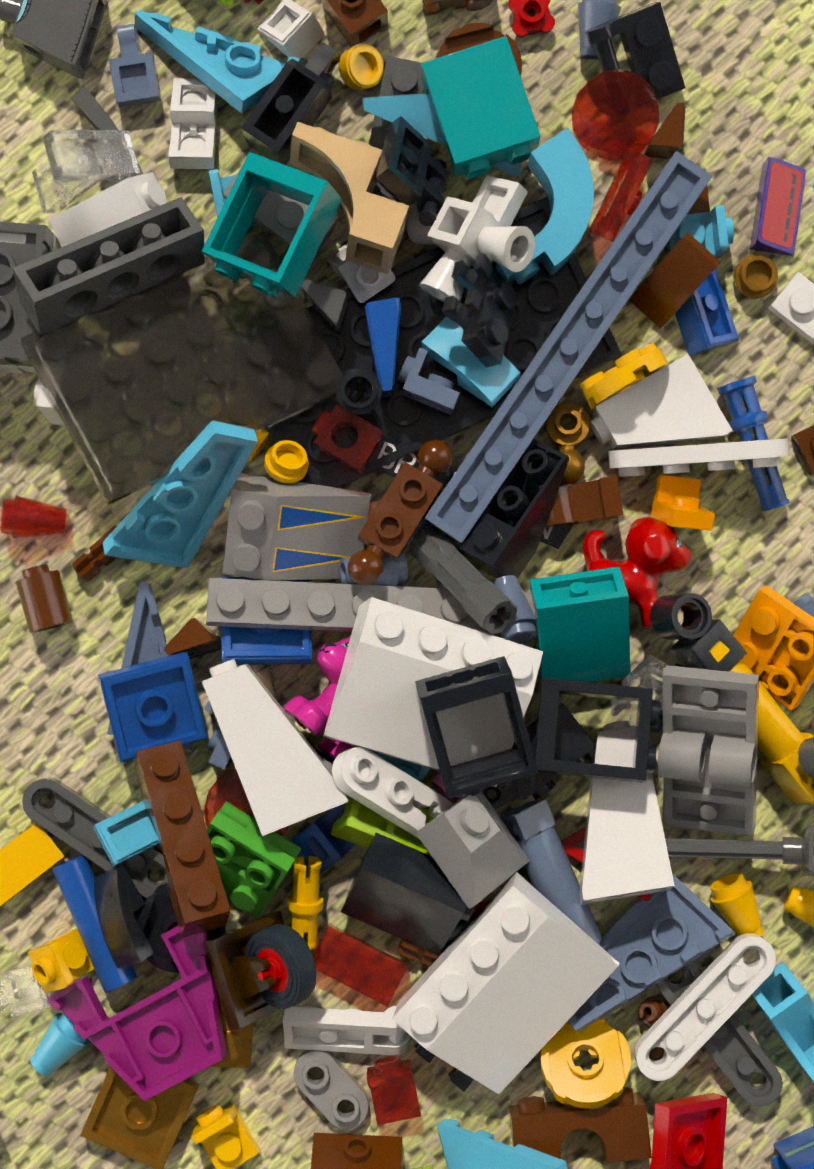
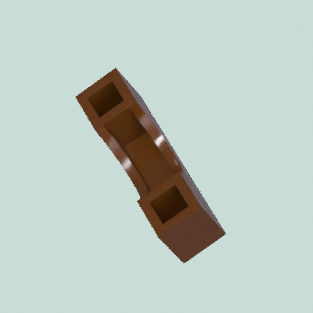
M181 740L136 751L135 773L146 811L149 812L162 849L169 884V894L181 937L226 926L231 910Z

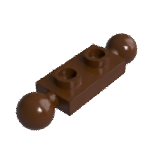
M430 440L420 447L417 454L418 468L404 462L360 531L358 540L368 545V548L357 551L349 559L348 573L354 582L360 585L376 583L384 571L383 556L385 555L395 562L400 558L443 488V484L435 480L433 476L443 474L452 464V451L443 441Z

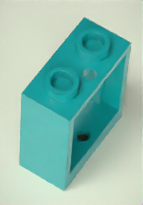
M249 152L201 252L215 263L213 270L229 280L238 282L240 276L252 280L251 286L268 296L276 298L278 293L281 292L295 298L342 198L326 180ZM267 190L309 205L277 273L236 257Z

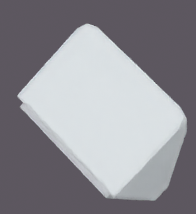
M283 0L257 28L288 58L293 56L299 60L304 58L324 36V31L313 13L292 0Z

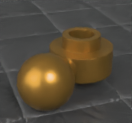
M575 403L557 405L546 421V433L549 440L559 448L560 452L568 455L570 458L561 482L562 484L577 482L585 471L584 459L576 452V448L581 446L588 438L590 418L585 409ZM564 418H572L577 425L572 430H565L561 427L560 422Z

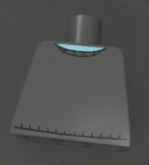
M0 0V20L14 24L12 37L21 50L77 78L83 79L108 1Z

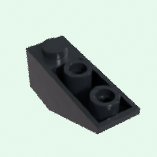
M535 439L531 441L459 547L480 570L496 579L507 575L519 578L539 546L570 459L568 455Z

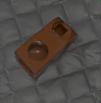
M617 475L559 487L545 528L584 524L622 516L623 509Z

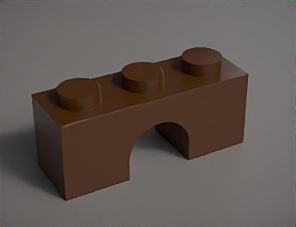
M624 1087L622 1094L617 1099L595 1108H579L570 1104H563L559 1101L545 1102L543 1097L538 1096L524 1097L518 1100V1105L508 1106L513 1147L521 1144L561 1159L560 1149L564 1138L574 1130L588 1129L600 1136L602 1152L607 1163L652 1158L646 1103L641 1093H633L632 1088Z

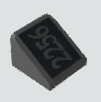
M306 279L301 286L304 297L336 332H339L348 304L347 293L343 290Z

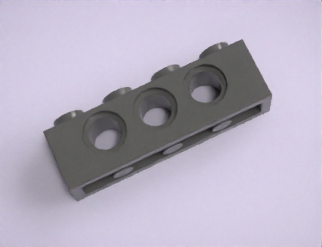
M177 198L14 267L13 272L19 301L39 334L43 335L205 264V254L201 252L204 247V229L183 198Z

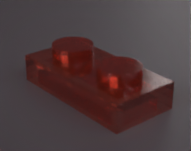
M331 923L327 926L313 954L317 971L388 1007L408 968L406 962Z

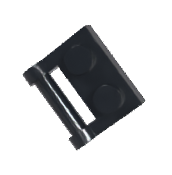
M653 2L585 31L589 45L595 46L611 97V102L608 106L612 117L626 115L643 105L686 88L660 2ZM617 34H620L637 90L630 94L627 93L611 38Z

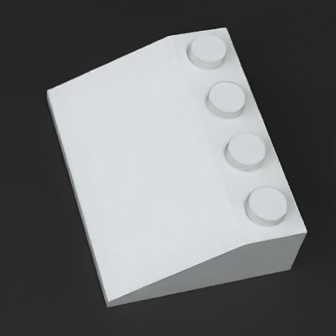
M371 597L358 608L323 736L439 770L415 681L505 656L513 674L524 717L533 695L543 651ZM502 693L436 712L451 766L512 749L514 737Z
M516 872L399 1000L392 1019L426 1050L497 1094H500L619 966V962Z

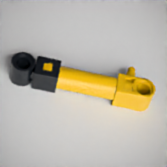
M694 593L666 595L655 601L650 611V624L654 632L661 638L678 640L670 648V651L683 667L754 674L742 659L747 652L720 619L712 620L711 608L701 595ZM680 608L684 617L682 625H680L677 616ZM759 681L758 749L764 755L760 763L792 802L814 806V788L812 787L814 778L804 772L798 755L800 744L805 739L812 738L813 736L811 733H802L797 729Z

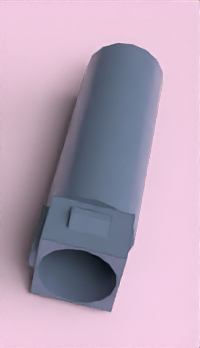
M546 799L529 801L501 815V820L530 859L524 865V869L531 885L599 944L603 938L589 905H581L580 884L554 826L556 822Z

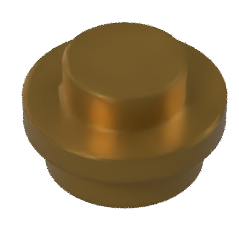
M748 255L737 264L734 270V284L737 290L748 298L758 299L765 297L777 285V267L770 258L764 255Z

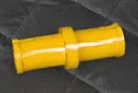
M304 856L296 857L293 863V894L288 898V909L292 911L291 928L298 932L302 938L305 933L309 949L312 950L318 946L319 912L323 910L324 898L319 895L322 861L317 857L308 856V873L306 874Z

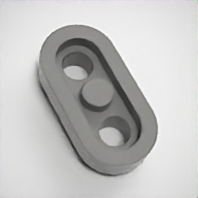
M305 1050L301 1053L294 1068V1079L299 1089L334 1126L350 1129L361 1124L368 1113L369 1106L368 1095L362 1085L330 1051ZM312 1067H319L323 1070L324 1076L320 1080H313L309 1077L308 1070ZM343 1100H349L354 1104L355 1108L349 1113H344L340 1111L338 1104Z

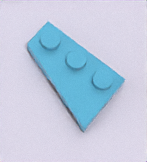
M444 1119L437 1124L448 1169H568L565 1160L521 1144L512 1147L495 1141L494 1134L483 1130H478L475 1133L460 1128V1122L453 1119Z

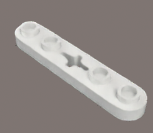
M355 747L338 754L333 762V780L343 793L418 839L420 838L415 832L426 825V816L419 809L430 807L429 816L436 818L454 804L366 748Z

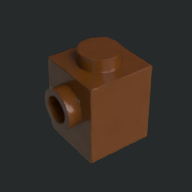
M322 0L323 9L350 47L365 42L388 26V10L381 0Z

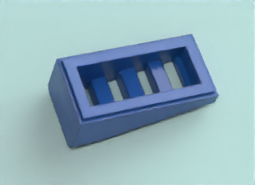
M400 298L369 302L365 306V318L376 376L381 384V396L383 398L391 397L394 390L401 314Z

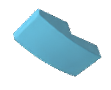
M446 316L421 342L422 349L428 351L430 358L457 374L459 386L493 407L520 379V372L504 355L501 364L486 368L461 341L464 330L458 323L451 321Z

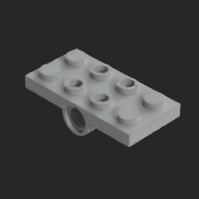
M666 665L662 675L663 734L658 754V775L663 777L664 825L753 837L756 827L759 675Z

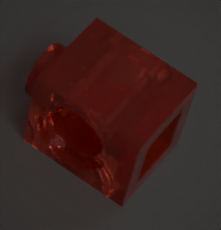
M339 404L335 406L332 413L324 410L312 430V433L317 436L314 441L317 449L360 475L384 438L382 430L357 415L346 411ZM344 426L351 427L358 433V440L355 445L347 449L339 448L333 443L335 431Z

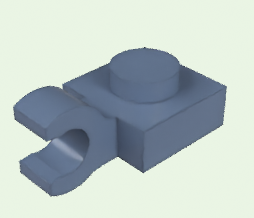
M134 24L116 26L122 57L109 59L116 104L118 107L162 101L153 53L141 54L138 31H135Z

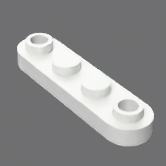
M788 438L608 451L609 469L618 468L619 477L645 475V466L657 465L663 466V474L690 472L689 463L707 462L708 471L735 469L734 460L753 459V468L781 466L780 457L789 456Z
M748 933L735 938L638 1040L634 1050V1057L640 1071L646 1077L655 1081H664L672 1078L770 976L776 964V955L773 947L764 938L756 934ZM748 949H755L757 952V957L752 963L743 962V954ZM654 1047H662L664 1049V1055L659 1060L649 1058V1053Z

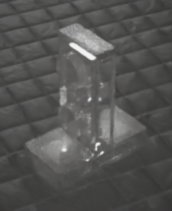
M50 130L43 136L48 159L32 171L43 214L60 212L101 180H124L140 174L129 130Z

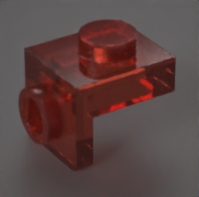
M388 1056L376 1060L373 1067L367 1068V1083L371 1090L377 1125L421 1117V1108L411 1059L401 1061L400 1056Z

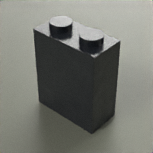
M376 832L353 879L340 912L439 955L447 940L453 942L458 937L464 921L469 920L474 907L469 909L432 856Z

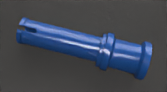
M755 375L717 388L718 393L724 395L732 419L729 425L733 433L738 432L741 441H754L750 428H752L756 440H769L764 427V423L768 422L767 411L761 410L754 384L757 382ZM739 393H740L741 396H742V399H743V402H744V405H745V408H746V413H745V411H744V408H743V405H742V402H741ZM747 459L749 470L760 498L762 511L789 504L790 502L787 499L778 467H765L769 480L768 485L762 467L753 468V459Z

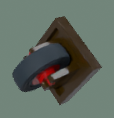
M281 911L264 914L259 918L203 942L229 1030L242 1029L279 1009H286L297 1005L309 998L315 989L317 972L313 955L308 944L300 934L284 924Z

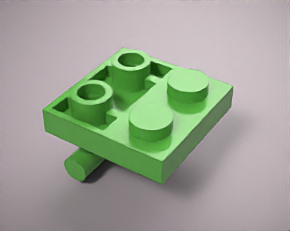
M226 801L207 828L208 836L227 899L232 901L239 909L248 911L259 918L302 848L275 831L262 836L255 816L251 817Z

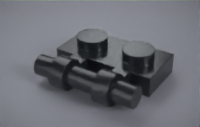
M400 116L388 126L376 178L389 194L397 196L404 204L411 206L417 201L416 208L419 213L420 223L424 226H432L434 221L437 220V215L445 202L442 193L446 191L449 181V174L446 171L447 166L443 160L434 159L430 155L432 144Z

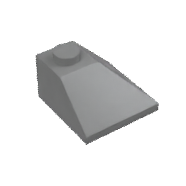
M482 791L475 796L468 795L465 798H461L415 832L469 909L474 907L530 861Z

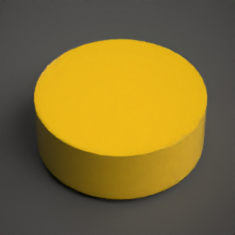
M360 43L347 48L339 60L340 76L344 83L353 90L363 91L376 86L384 74V62L381 54L375 47L366 43Z

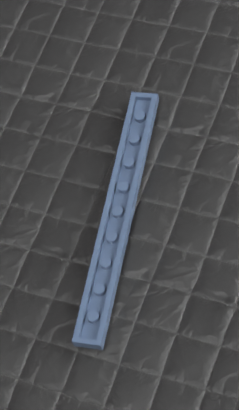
M676 151L429 510L424 518L426 521L461 544L704 190L712 178L710 173Z

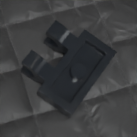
M483 253L477 255L474 269L469 268L463 260L455 262L451 277L458 284L468 289L465 304H462L454 295L446 297L442 312L451 321L460 325L464 330L461 341L487 368L499 365L502 362L516 305L517 293L494 266L492 267V262Z

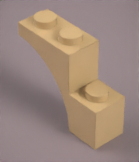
M297 122L291 139L290 164L328 181L342 198L341 205L345 211L350 231L345 260L388 274L405 231L409 206L399 203L391 197L372 194L378 180L376 176L383 150L372 147L363 141H354L330 133L323 128Z

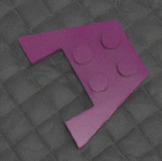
M177 926L162 934L161 936L182 979L110 1018L106 1015L87 976L47 997L49 1004L56 1011L61 1010L75 1024L74 1030L84 1040L88 1038L106 1056L104 1060L144 1101L214 1065L227 1056L215 981L203 942L207 940L206 931L182 938Z

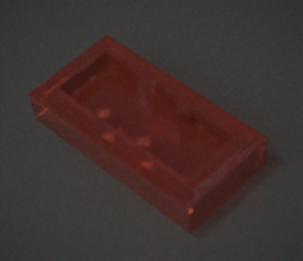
M626 152L589 228L590 233L614 242L626 215L631 216L641 200L642 192L639 191V188L653 159L638 152Z

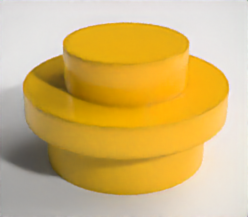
M283 440L267 450L264 458V467L273 479L282 483H296L305 477L309 462L306 451L300 444L290 440Z

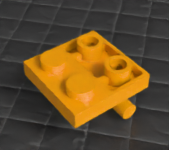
M766 585L758 590L733 636L747 652L742 658L754 674L759 675V681L770 695L792 711L800 705L814 682V617Z

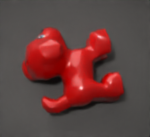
M644 517L635 520L630 525L625 542L628 555L627 560L613 561L603 558L600 551L601 543L606 536L604 531H590L585 535L582 546L587 571L620 567L629 595V603L638 606L642 626H651L650 611L655 601L659 599L657 590L660 575L687 568L692 558L691 548L680 540L672 526L651 517Z

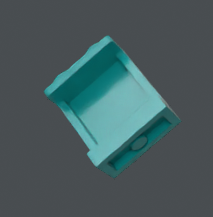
M507 36L421 63V81L425 93L430 95L452 161L451 169L454 177L465 174L466 178H475L490 171L492 165L507 161L510 165L524 162L529 159L531 152L538 148L541 136Z
M620 567L530 579V591L535 609L538 650L543 651L539 667L541 681L542 678L594 682L631 676L629 595Z

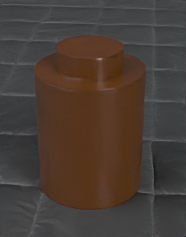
M48 564L23 570V579L15 583L29 632L37 633L73 622L59 570L50 571Z

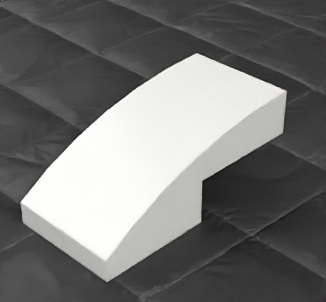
M173 79L170 107L172 128L168 155L170 169L214 170L218 94L199 79Z

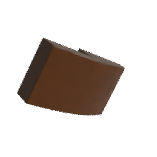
M687 232L635 291L629 301L661 329L721 262Z

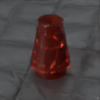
M15 495V499L4 498L1 534H12V539L65 534L67 508H60Z

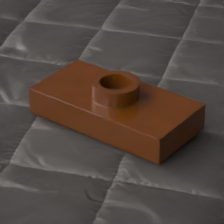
M314 1133L311 1169H401L402 1137Z

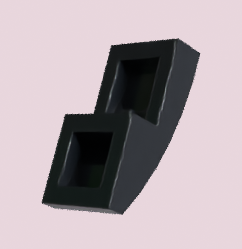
M122 865L102 872L94 877V895L99 924L108 950L117 968L143 962L154 954V951L133 913L144 906L145 902L125 866Z

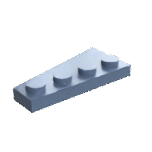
M672 874L675 885L672 889L651 893V900L648 902L639 899L603 937L599 945L619 962V966L567 1022L576 1031L582 1032L736 933Z

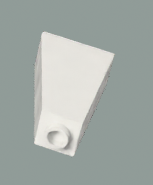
M235 659L209 668L212 677L203 680L202 684L262 836L348 802V795L337 787L331 770L248 664L237 667Z
M617 721L604 725V731L598 732L594 744L596 747L593 752L592 764L633 768L636 726L630 727L629 721ZM646 773V781L642 783L591 778L579 893L581 905L672 889L675 885L652 773Z

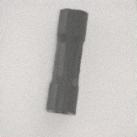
M435 526L422 528L420 533L411 540L409 553L463 605L464 610L490 635L503 632L505 627L515 620L517 606L498 587L487 580Z

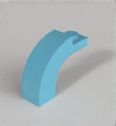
M566 128L530 154L527 166L539 181L548 197L550 216L543 230L534 237V254L525 269L520 272H512L497 263L495 269L508 283L514 279L518 284L525 282L540 270L538 266L540 262L550 276H552L573 255L590 221L594 201L592 172L583 149L569 128Z
M781 962L751 996L797 1063L814 1084V1002L787 966Z

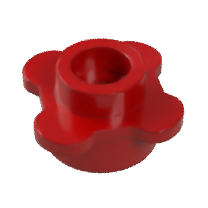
M509 0L508 8L514 15L513 32L519 37L535 35L540 32H550L555 25V19L550 15L548 6L551 0ZM534 10L536 15L530 17L527 12Z

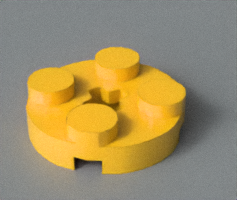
M651 343L641 350L637 348L620 357L614 362L616 364L615 367L605 373L603 371L596 373L583 381L580 387L584 392V398L591 410H593L597 405L610 399L611 395H617L659 371L662 367L669 365V362L662 350L657 348L655 343Z
M604 1019L597 1021L582 1032L576 1031L566 1022L541 1049V1072L546 1085L551 1089L557 1101L579 1108L600 1107L611 1100L617 1099L622 1094L630 1074L631 1052L623 1034L606 1024ZM580 1051H588L589 1057L597 1058L599 1063L592 1065L590 1071H583L580 1066L574 1065L573 1060L579 1059Z

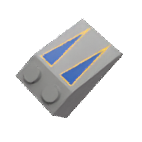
M240 473L231 491L222 574L268 581L340 579V560L342 558H351L357 551L364 550V543L358 540V535L368 520L372 493L303 482L282 483L271 477Z

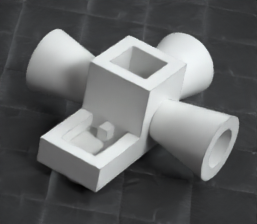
M486 175L473 202L447 196L437 215V220L434 221L432 226H424L420 223L416 204L411 210L407 221V232L410 240L419 245H438L445 252L419 286L442 302H445L446 297L452 295L460 302L464 287L451 277L454 264L463 260L470 268V266L475 265L477 255L483 253L487 255L491 262L494 260L512 272H520L525 269L534 254L535 238L533 232L528 227L511 226L528 191L518 182Z

